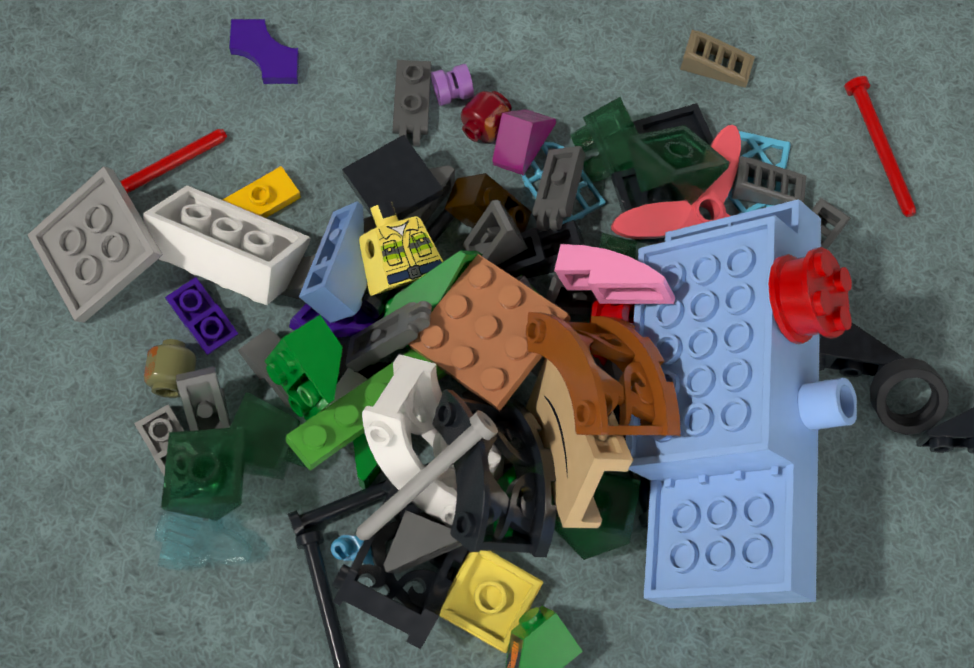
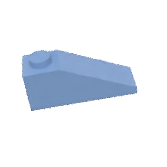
M358 201L332 213L299 295L304 302L330 323L355 315L362 306L361 299L367 286L359 238L364 234L363 205Z

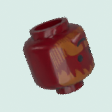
M496 91L479 92L461 111L464 134L474 142L478 140L485 143L494 142L497 139L502 113L512 111L510 102L501 93Z

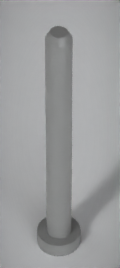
M477 411L470 417L471 426L357 528V537L362 541L369 540L482 438L490 440L498 433L494 422L482 411Z

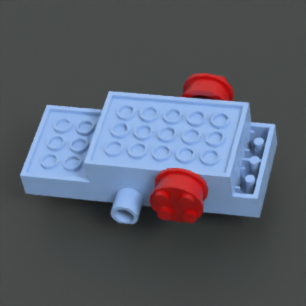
M798 199L665 232V242L639 248L638 261L665 276L675 296L674 304H600L597 300L592 305L591 316L623 319L635 325L634 329L642 337H649L664 359L661 368L666 382H673L680 415L681 436L626 435V444L633 458L628 470L651 480L644 599L668 608L816 602L818 430L849 426L857 420V396L851 382L846 378L819 381V334L832 339L837 338L845 330L851 328L852 320L849 311L848 291L851 290L852 280L846 267L840 268L838 261L832 253L821 247V218ZM593 355L595 358H599L602 365L604 366V364L607 361V358L598 355ZM631 415L629 425L640 426V419Z

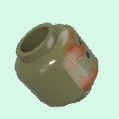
M166 339L161 345L153 346L148 350L144 382L152 388L151 392L153 394L168 398L180 397L176 375L195 371L196 355L191 350L185 348L186 344L184 342Z

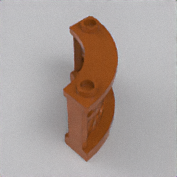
M529 312L526 325L527 350L547 358L561 374L572 401L575 432L577 435L681 436L680 415L673 382H666L661 368L664 359L649 337H642L634 329L635 325L616 317L591 316V323L566 322L547 313ZM592 355L605 357L616 364L623 372L619 382L597 366ZM618 404L620 406L619 425H608V417ZM631 415L640 419V426L629 425Z

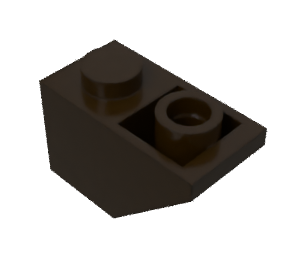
M486 173L456 178L444 208L464 225L474 228L491 201L499 200L513 218L520 233L526 230L532 214L526 206Z

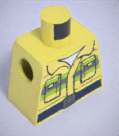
M391 201L370 208L377 228L370 230L359 238L370 296L411 284L443 262L419 217L414 216L398 221Z

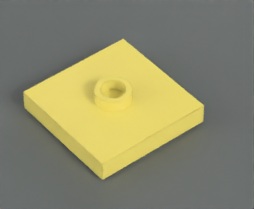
M468 551L452 580L451 587L440 612V617L502 653H507L511 630L520 624V617L530 609L543 581L491 551Z

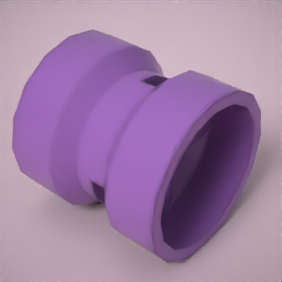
M465 63L455 66L451 71L445 72L441 69L431 72L434 93L440 106L450 104L452 99L455 98L465 100L474 97L471 75Z

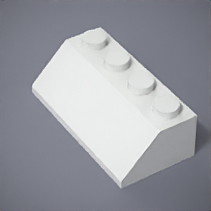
M188 185L144 212L143 215L146 227L163 254L159 260L169 262L187 270L193 275L201 276L219 284L223 288L233 290L249 297L255 302L268 305L287 289L310 243L309 236Z

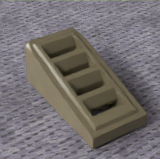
M692 30L680 70L746 88L755 56L703 32ZM696 51L703 52V55L696 54ZM710 54L716 56L715 62L709 60ZM723 58L729 59L727 68L721 65ZM736 61L743 63L740 74L733 71Z

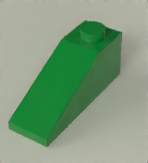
M458 251L390 299L385 306L384 317L410 302L427 301L432 306V312L477 254L481 256L483 254L478 251Z

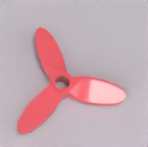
M734 125L726 126L711 143L701 167L694 200L659 202L630 209L620 214L613 221L611 230L625 238L657 239L664 238L665 232L729 217L730 215L726 213L724 202L733 185L739 165L741 138L737 127ZM699 207H704L710 212L711 220L705 219L700 214Z

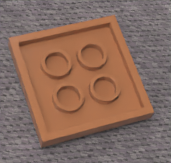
M477 254L431 312L429 327L418 332L417 339L408 343L411 349L431 363H435L439 369L500 411L542 357L540 354L528 352L526 325L528 323V313H547L566 322H569L571 319L567 312Z

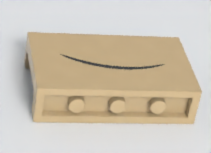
M545 358L526 408L531 412L542 429L538 433L544 448H550L556 476V482H551V494L555 505H557V512L563 528H599L602 519L593 495L604 471L628 472L633 458L623 435L576 434L574 411L567 386L557 368ZM613 412L608 417V425H618Z

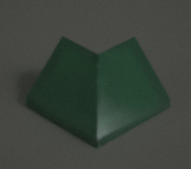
M685 125L629 136L628 146L640 191L645 192L669 186L690 205L728 169L730 164L728 160Z
M234 427L169 432L161 508L165 511L218 521L241 506L247 428Z
M604 472L593 495L602 519L599 528H563L557 512L554 530L583 560L629 544L641 481Z

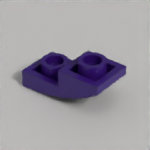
M197 277L165 297L167 303L207 356L238 335L236 329L218 304H215Z

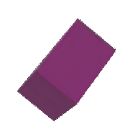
M527 109L502 113L492 159L493 165L524 176L556 125V118Z

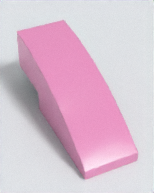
M560 244L554 271L566 290H592L600 304H674L675 296L665 276L648 265L627 255L603 248Z

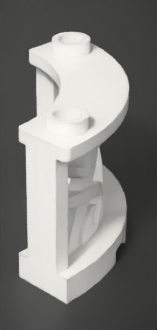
M399 354L393 362L394 376L373 407L366 406L362 412L363 426L369 447L384 474L398 490L425 467L412 448L411 433L421 435L433 447L435 457L448 447L441 434L432 425L436 408L442 396L437 379L436 364ZM493 444L488 455L489 470L497 481L503 475L505 456ZM454 464L411 501L418 508L443 522L449 528H452L457 498Z

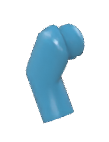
M341 535L332 542L331 553L336 559L353 561L363 541L357 535ZM369 548L363 561L364 564L374 565L371 548Z

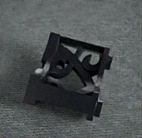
M445 389L436 408L432 425L441 434L447 446L471 426L470 417L477 411L485 413L494 422L498 430L494 437L490 440L482 438L454 463L457 498L454 520L450 531L451 536L470 552H480V550L530 553L534 557L547 558L557 513V505H551V482H556L551 450L550 448H544L538 433L542 430L539 423L531 412L516 399L510 398L503 408L498 411L487 402L462 399L453 390ZM493 444L512 462L516 479L511 482L506 493L489 470L488 455ZM499 518L494 534L485 535L487 526ZM508 528H512V536H505Z
M388 478L381 489L388 493L382 505L399 491ZM412 504L407 505L394 516L396 521L384 526L369 540L362 542L350 567L343 563L332 584L333 587L339 589L333 603L340 606L344 601L408 634L406 642L421 649L440 616L444 601L451 587L452 581L450 580L455 570L451 565L453 561L459 564L462 563L468 549L462 545L428 560L437 567L436 572L424 569L413 570L403 575L399 580L396 579L394 574L387 573L384 567L387 557L385 543L395 538L405 511L446 526L443 522L426 512L420 513L421 509ZM369 548H371L374 565H362ZM367 577L372 581L373 585L368 587L358 582V579ZM412 581H418L422 584L424 592L417 593L413 585L407 592L403 587ZM383 586L388 591L386 596L377 592Z

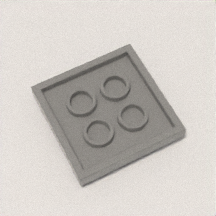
M105 166L28 234L30 241L74 321L83 323L163 255L114 170Z

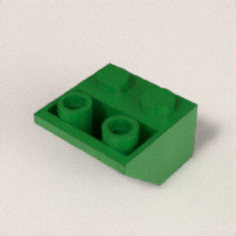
M321 315L283 337L265 359L269 377L275 384H281L289 396L288 401L292 410L299 417L303 416L306 421L324 410L334 401L343 349Z

